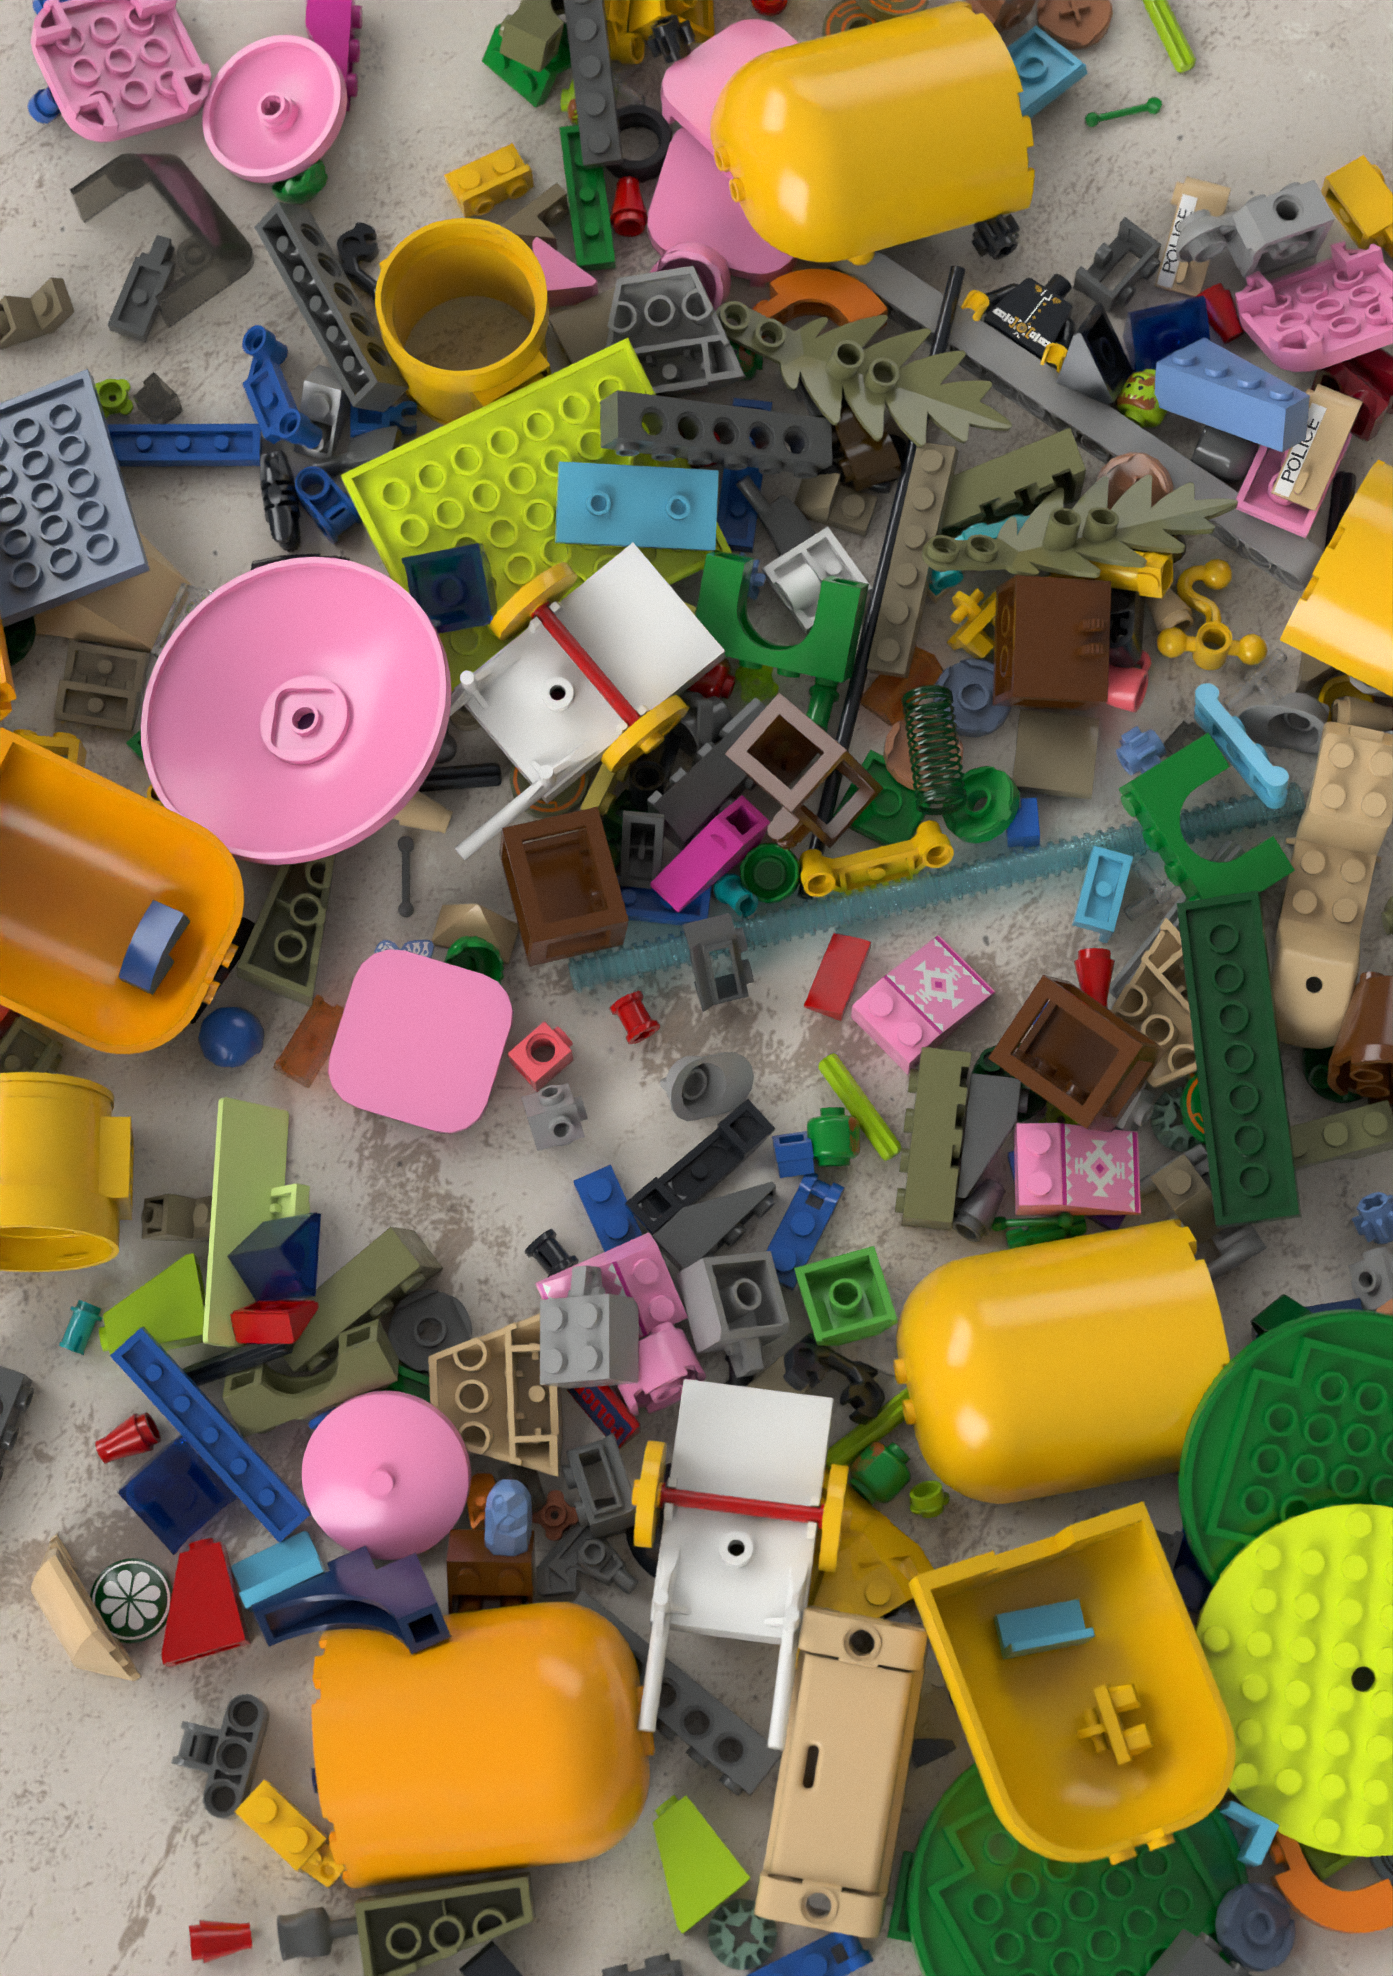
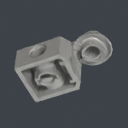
M1315 180L1301 185L1299 182H1294L1273 195L1266 197L1264 194L1251 198L1238 211L1234 210L1218 217L1212 216L1207 209L1191 213L1178 224L1180 235L1176 245V257L1180 262L1195 261L1201 263L1214 258L1227 246L1245 279L1257 271L1264 276L1316 257L1335 217Z

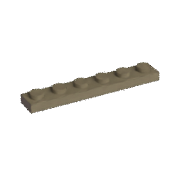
M925 443L923 447L917 446L867 664V670L870 673L907 679L909 677L933 570L923 561L922 550L924 545L933 536L941 535L959 454L958 449L954 446Z

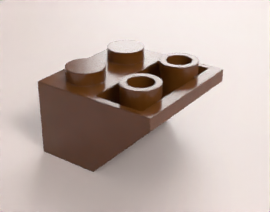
M452 1529L449 1535L446 1559L448 1613L454 1614L535 1603V1530H531L527 1551L516 1556L493 1555L485 1547V1530Z

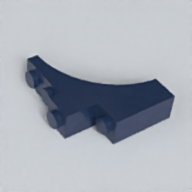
M364 1546L327 1562L330 1571L251 1605L268 1647L301 1635L342 1628H360L386 1633L401 1641L410 1650L411 1654L451 1637L416 1553L376 1569L367 1547Z

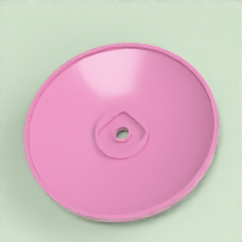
M303 557L278 561L255 568L221 586L195 607L173 632L153 668L146 688L141 715V746L150 782L165 808L208 829L224 843L235 859L258 864L282 865L314 861L341 852L371 836L387 824L406 806L430 773L440 752L450 716L451 677L447 655L432 621L416 600L399 584L370 567L337 558ZM305 714H315L314 722L309 728L298 729L299 720Z

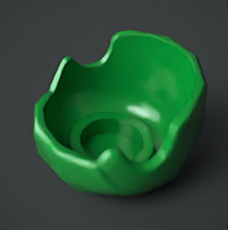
M762 843L746 854L740 866L742 885L749 892L753 893L758 898V901L773 904L782 902L795 893L801 882V866L796 855L791 850L780 848L776 843Z

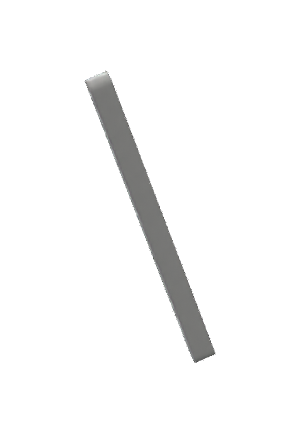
M875 251L874 258L867 265H854L848 259L831 263L828 270L847 274L869 287L888 308V318L909 332L925 328L930 329L931 333L924 342L930 346L932 345L944 296L942 293L879 251ZM957 304L946 352L965 351L964 359L958 364L982 381L992 382V388L1057 432L1071 428L1076 444L1105 464L1112 458L1128 452L1146 453L1158 459L1168 470L1174 486L1173 491L1192 482L1195 484V500L1213 498L1236 499L1237 491L1109 405L1056 383L1059 373L1046 363L1044 366L1041 365L1039 358L981 319L977 322L972 319L973 314L966 309L963 310ZM1237 509L1208 520L1215 526L1214 532L1210 534L1211 536L1285 586L1298 592H1302L1312 578V573L1323 554V551L1307 538H1303Z

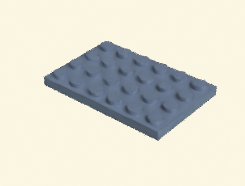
M88 369L0 403V614L3 627L150 571L97 388Z

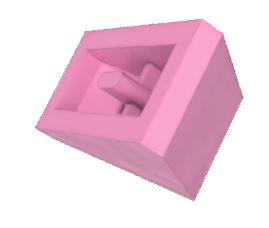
M539 237L532 241L533 253L537 257L546 279L549 308L576 305L598 295V284L595 278Z

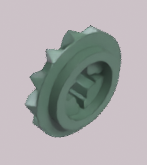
M1182 1086L1165 1091L1155 1102L1154 1110L1150 1117L1152 1131L1159 1142L1177 1152H1186L1199 1143L1203 1146L1205 1145L1199 1142L1186 1129L1184 1124L1170 1128L1178 1116L1175 1106L1177 1109H1180V1097L1184 1089Z
M749 1899L729 1901L723 1904L711 1918L708 1928L710 1948L715 1957L730 1968L748 1970L758 1967L770 1957L775 1948L777 1940L775 1921L754 1914L756 1901ZM751 1916L753 1918L750 1922V1933L761 1942L759 1945L754 1942H744L735 1953L732 1951L735 1946L733 1944L735 1936L730 1933L729 1929L725 1928V1925L740 1927Z

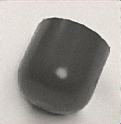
M1205 425L1191 461L1220 481L1234 483L1241 480L1248 473L1257 454L1258 444Z

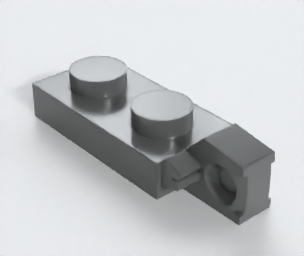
M156 235L149 254L142 252L140 257H135L107 324L110 331L143 342L147 341L174 275L175 263L171 262L175 247L172 245L171 239Z

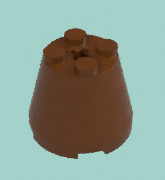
M1371 971L1362 973L1360 975V982L1354 988L1329 1060L1327 1079L1329 1087L1337 1094L1343 1096L1347 1095L1349 1091L1363 1097H1368V1105L1388 1100L1390 1107H1393V976H1384L1379 972Z

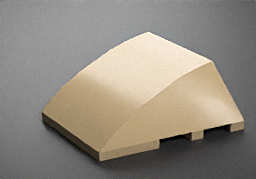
M139 531L150 571L37 614L34 620L36 635L43 637L45 635L66 637L69 641L75 642L85 640L105 643L108 647L154 654L193 590V585Z
M1167 918L1161 924L1160 932L1149 951L1146 950L1141 958L1142 962L1130 983L1125 985L1111 1009L1116 1015L1166 1049V1052L1147 1079L1154 1089L1197 1071L1180 932Z
M540 1312L522 1321L504 1326V1328L429 1356L430 1404L439 1409L454 1424L465 1443L467 1451L560 1477L563 1445L561 1387L540 1384Z
M58 1534L50 1538L41 1566L33 1579L30 1588L32 1595L74 1667L136 1681L141 1677L123 1644L113 1637L76 1574L75 1571L78 1570V1567Z

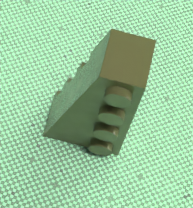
M1071 428L955 474L941 535L955 539L962 535L963 530H967L970 526L978 523L989 525L1002 522L1008 517L1017 514L1031 515L1042 501L1059 487L1064 489L1063 505L1078 501L1081 497L1086 468Z
M336 854L314 861L282 864L236 967L238 978L312 1008Z
M922 1047L918 1069L910 1068L908 1093H916L914 1109L906 1108L903 1132L911 1133L910 1149L902 1148L899 1172L907 1173L905 1189L897 1188L895 1212L903 1213L901 1225L951 1231L959 1169L958 1158L960 1157L963 1134L962 1119L964 1118L968 1089L966 1081L972 1052Z
M396 1227L388 1228L304 1299L318 1302L319 1308L301 1336L293 1343V1352L282 1357L294 1372L310 1371L314 1373L331 1360L329 1355L339 1348L340 1333L380 1319L402 1299L441 1271L443 1267L414 1230Z
M530 1872L360 1897L354 1903L364 1976H405L438 1960H443L476 1944L483 1943L534 1921L536 1916Z

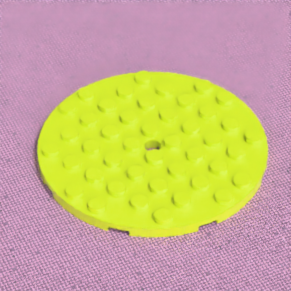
M1364 1504L1330 1506L1291 1517L1271 1527L1240 1551L1220 1574L1219 1580L1200 1611L1195 1632L1233 1728L1236 1748L1235 1765L1228 1787L1233 1795L1247 1809L1278 1824V1832L1304 1845L1326 1852L1349 1856L1372 1857L1393 1855V1508ZM1365 1666L1372 1671L1375 1682H1373L1370 1689L1359 1692L1353 1687L1351 1676L1355 1669Z

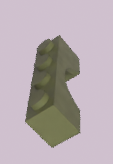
M522 0L513 15L508 14L500 26L499 35L503 37L500 53L541 72L558 53L564 22L558 16L565 14L564 0Z
M1388 1100L1290 1126L1296 1171L1333 1160H1355L1393 1149V1114Z
M379 1319L340 1333L338 1354L335 1360L323 1371L311 1376L293 1377L281 1374L270 1368L267 1364L262 1363L225 1376L222 1399L244 1438L255 1433L265 1434L282 1423L293 1419L302 1420L322 1408L333 1404L340 1405L346 1400L371 1390L380 1391L387 1388L392 1382L398 1380L399 1358Z

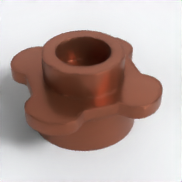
M559 1490L550 1491L547 1494V1500L540 1506L532 1508V1522L540 1524L545 1530V1536L551 1541L561 1539L562 1534L571 1525L579 1522L575 1507H570L566 1503L564 1494ZM552 1512H558V1518L552 1519Z

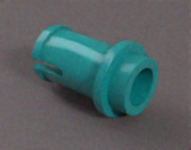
M725 874L714 883L716 899L720 903L728 904L738 916L741 917L743 914L744 917H748L756 911L759 903L758 898L742 885L741 878L738 875Z
M78 1300L76 1307L71 1306L70 1308L74 1312L58 1346L84 1355V1350L97 1321L101 1322L102 1317H99L101 1308Z

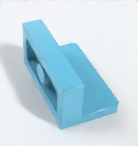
M1098 846L1092 848L1072 923L1073 926L1100 933L1099 941L1103 943L1108 942L1115 930L1133 856Z
M302 1531L233 1564L231 1567L241 1590L239 1594L243 1604L251 1613L253 1612L252 1604L326 1573L307 1531Z
M1079 1599L997 1614L993 1617L1003 1660L1081 1645L1095 1637L1093 1628H1085Z
M1234 1801L1222 1804L1220 1812L1225 1817L1248 1828L1247 1834L1240 1846L1237 1860L1249 1868L1260 1866L1279 1825Z

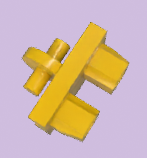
M977 588L969 596L958 591L952 597V602L957 609L950 616L951 620L959 624L965 617L968 619L946 643L954 651L963 648L975 659H981L989 653L995 644L982 629L989 622L995 626L996 592H993L979 606L978 603L985 595Z
M1110 1684L1093 1688L1104 1723L1100 1724L1095 1707L1083 1711L1088 1728L1077 1731L1079 1740L1091 1737L1096 1753L1109 1749L1103 1733L1108 1732L1118 1765L1135 1760L1134 1755L1154 1746L1147 1723L1125 1730L1120 1715L1122 1712L1141 1707L1134 1684L1112 1688Z

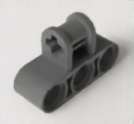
M251 1694L235 1696L229 1702L221 1730L182 1721L181 1728L184 1730L178 1756L173 1757L171 1764L209 1773L203 1794V1803L210 1815L223 1820L237 1818L238 1815L234 1811L250 1794L269 1722L267 1705ZM247 1703H254L258 1710L256 1721L252 1725L241 1726L237 1719L239 1709ZM242 1745L246 1750L247 1759L241 1767L231 1769L227 1764L226 1755L233 1746ZM230 1787L236 1796L235 1803L231 1809L225 1812L219 1811L215 1805V1796L221 1789Z

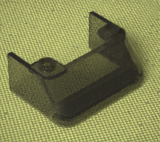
M170 153L121 154L71 188L70 193L81 220L86 223L127 193L136 191L149 183L190 233L191 236L179 245L176 252L178 265L185 275L155 296L164 323L170 328L246 275L254 265L253 250L247 239L178 156Z

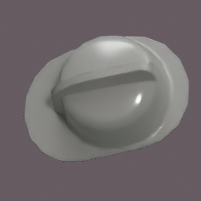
M1294 692L1288 693L1280 700L1274 702L1273 705L1248 707L1239 714L1238 718L1243 723L1248 737L1255 743L1313 754L1319 753L1322 729L1325 723H1327L1329 706L1319 702L1312 696Z
M723 1052L703 1057L685 1056L673 1064L666 1078L660 1080V1085L666 1091L670 1099L671 1109L675 1115L685 1121H695L736 1109L746 1100L752 1090L754 1074L748 1060L735 1052Z

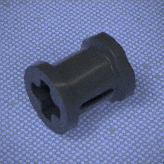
M549 1229L541 1234L525 1250L528 1258L534 1257L546 1271L548 1277L577 1265L579 1261L575 1255L570 1256L555 1239L557 1234L553 1229Z

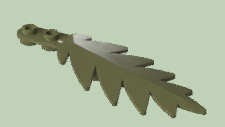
M739 301L723 303L716 310L728 340L778 364L781 377L788 390H796L800 375L811 399L832 425H838L840 422L843 391L854 415L875 441H880L883 437L885 406L899 428L918 447H923L926 443L927 416L941 430L962 444L968 440L969 426L996 431H1009L1012 427V423L1002 414L980 402L991 389L992 382L974 380L942 384L964 359L965 351L960 350L936 354L903 366L930 335L931 331L928 328L888 338L863 350L862 348L886 323L888 319L886 315L868 317L847 323L818 336L828 322L827 317L813 320L797 331H794L782 325L779 321L748 308ZM726 319H734L738 326L729 324ZM761 337H770L773 344L765 342Z
M1145 475L1133 484L1110 510L1107 508L1109 478L1104 476L1086 491L1072 510L1063 508L1064 489L1059 487L1032 512L1018 534L1017 519L1012 516L1004 523L995 540L981 534L972 535L968 540H955L945 535L933 536L923 547L922 559L933 570L939 572L1006 569L1015 575L1039 576V570L1063 575L1097 578L1100 576L1101 570L1087 560L1124 567L1144 568L1147 560L1132 549L1162 553L1184 552L1185 545L1171 535L1213 533L1215 526L1208 520L1236 509L1238 501L1221 498L1195 500V484L1189 482L1167 494L1151 508L1152 476Z

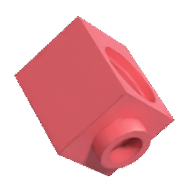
M544 1021L508 1052V1057L512 1066L538 1092L573 1061L572 1050L570 1049L573 1043L561 1028L557 1026L552 1030ZM542 1046H548L555 1051L554 1056L546 1062L535 1060L533 1053Z

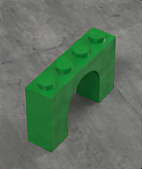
M718 550L706 554L695 616L725 650L726 657L739 659L738 665L746 668L762 669V665L777 668L776 673L785 677L799 678L800 673L814 676L816 683L825 686L836 687L839 682L843 683L851 678L869 588L868 583L832 575L823 579L814 624L807 637L801 643L795 645H778L760 636L753 628L747 614V596L754 558Z
M1209 733L1119 788L1122 794L1121 802L1124 809L1130 816H1136L1144 829L1142 834L1146 844L1151 850L1159 853L1166 864L1164 870L1167 877L1175 886L1181 888L1187 898L1186 902L1257 890L1261 893L1295 871L1274 836L1260 842L1228 862L1206 860L1197 855L1186 843L1180 828V812L1184 801L1194 789L1230 767Z

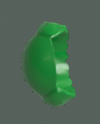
M319 159L302 173L292 178L275 182L272 185L274 196L290 205H302L312 201L326 185L328 174L326 173L325 165Z
M463 936L448 948L444 960L445 963L484 974L501 985V980L504 978L502 973L505 969L503 967L504 961L500 957V951L492 943L477 936Z

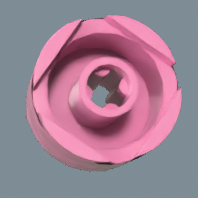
M686 242L673 246L656 262L650 273L694 266L716 312L717 308L726 302L730 292L731 276L727 260L716 250L702 243Z
M665 1322L654 1327L649 1332L650 1336L638 1341L639 1383L617 1385L633 1415H639L638 1408L646 1407L648 1413H653L680 1401L684 1379L704 1381L706 1378V1374L685 1333L681 1329H675L671 1322Z

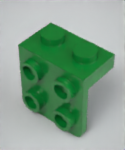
M564 22L557 55L541 72L501 54L500 48L503 38L499 35L501 24L495 26L482 62L535 108L545 104L557 74L572 68L567 24Z

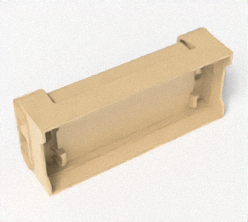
M814 1605L804 1608L785 1750L782 1752L764 1868L760 1873L754 1909L755 1915L770 1920L858 1937H879L885 1920L930 1644L924 1625L896 1622ZM857 1630L868 1631L874 1638L873 1650L865 1653L857 1651L851 1642L853 1632ZM813 1893L825 1894L831 1901V1909L825 1910L812 1907L809 1904V1896Z

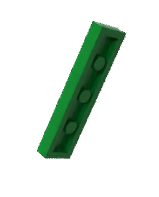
M579 125L559 127L577 266L585 272L616 268L603 167L586 170L583 166Z

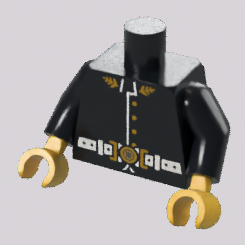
M1054 274L1045 286L1032 278H1025L1020 284L1012 283L987 293L978 290H972L968 293L961 308L963 310L965 308L973 309L975 311L972 316L974 321H979L983 314H986L984 317L985 323L1039 358L1041 365L1044 366L1045 363L1048 364L1049 362L1057 365L1056 372L1060 373L1072 338L1076 333V324L1071 319L1073 307L1064 300L1072 289V285L1065 277Z

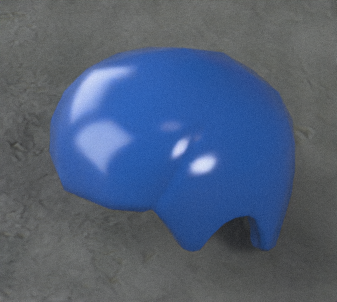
M221 1007L211 1012L201 1023L198 1043L204 1057L216 1066L224 1068L240 1067L251 1057L261 1052L265 1031L259 1018L247 1009L241 1007Z

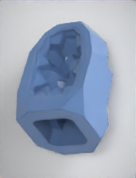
M501 1479L491 1489L486 1500L485 1547L493 1555L516 1556L528 1550L531 1538V1495L525 1485L518 1480Z

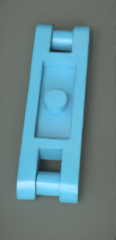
M1210 683L1199 685L1195 690V721L1206 734H1210L1222 754L1267 807L1272 809L1283 807L1287 801L1286 788L1289 780L1287 770L1280 766H1273L1269 762L1265 749L1258 743L1254 744L1248 737L1241 720L1237 716H1231L1219 702V690L1215 685Z

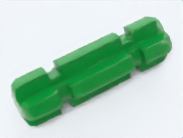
M1072 1215L1074 1223L1067 1229L1059 1225L1027 1226V1230H1023L1021 1227L1010 1230L1006 1233L1008 1248L1012 1249L1065 1239L1066 1235H1070V1237L1083 1235L1087 1230L1085 1218L1083 1215Z

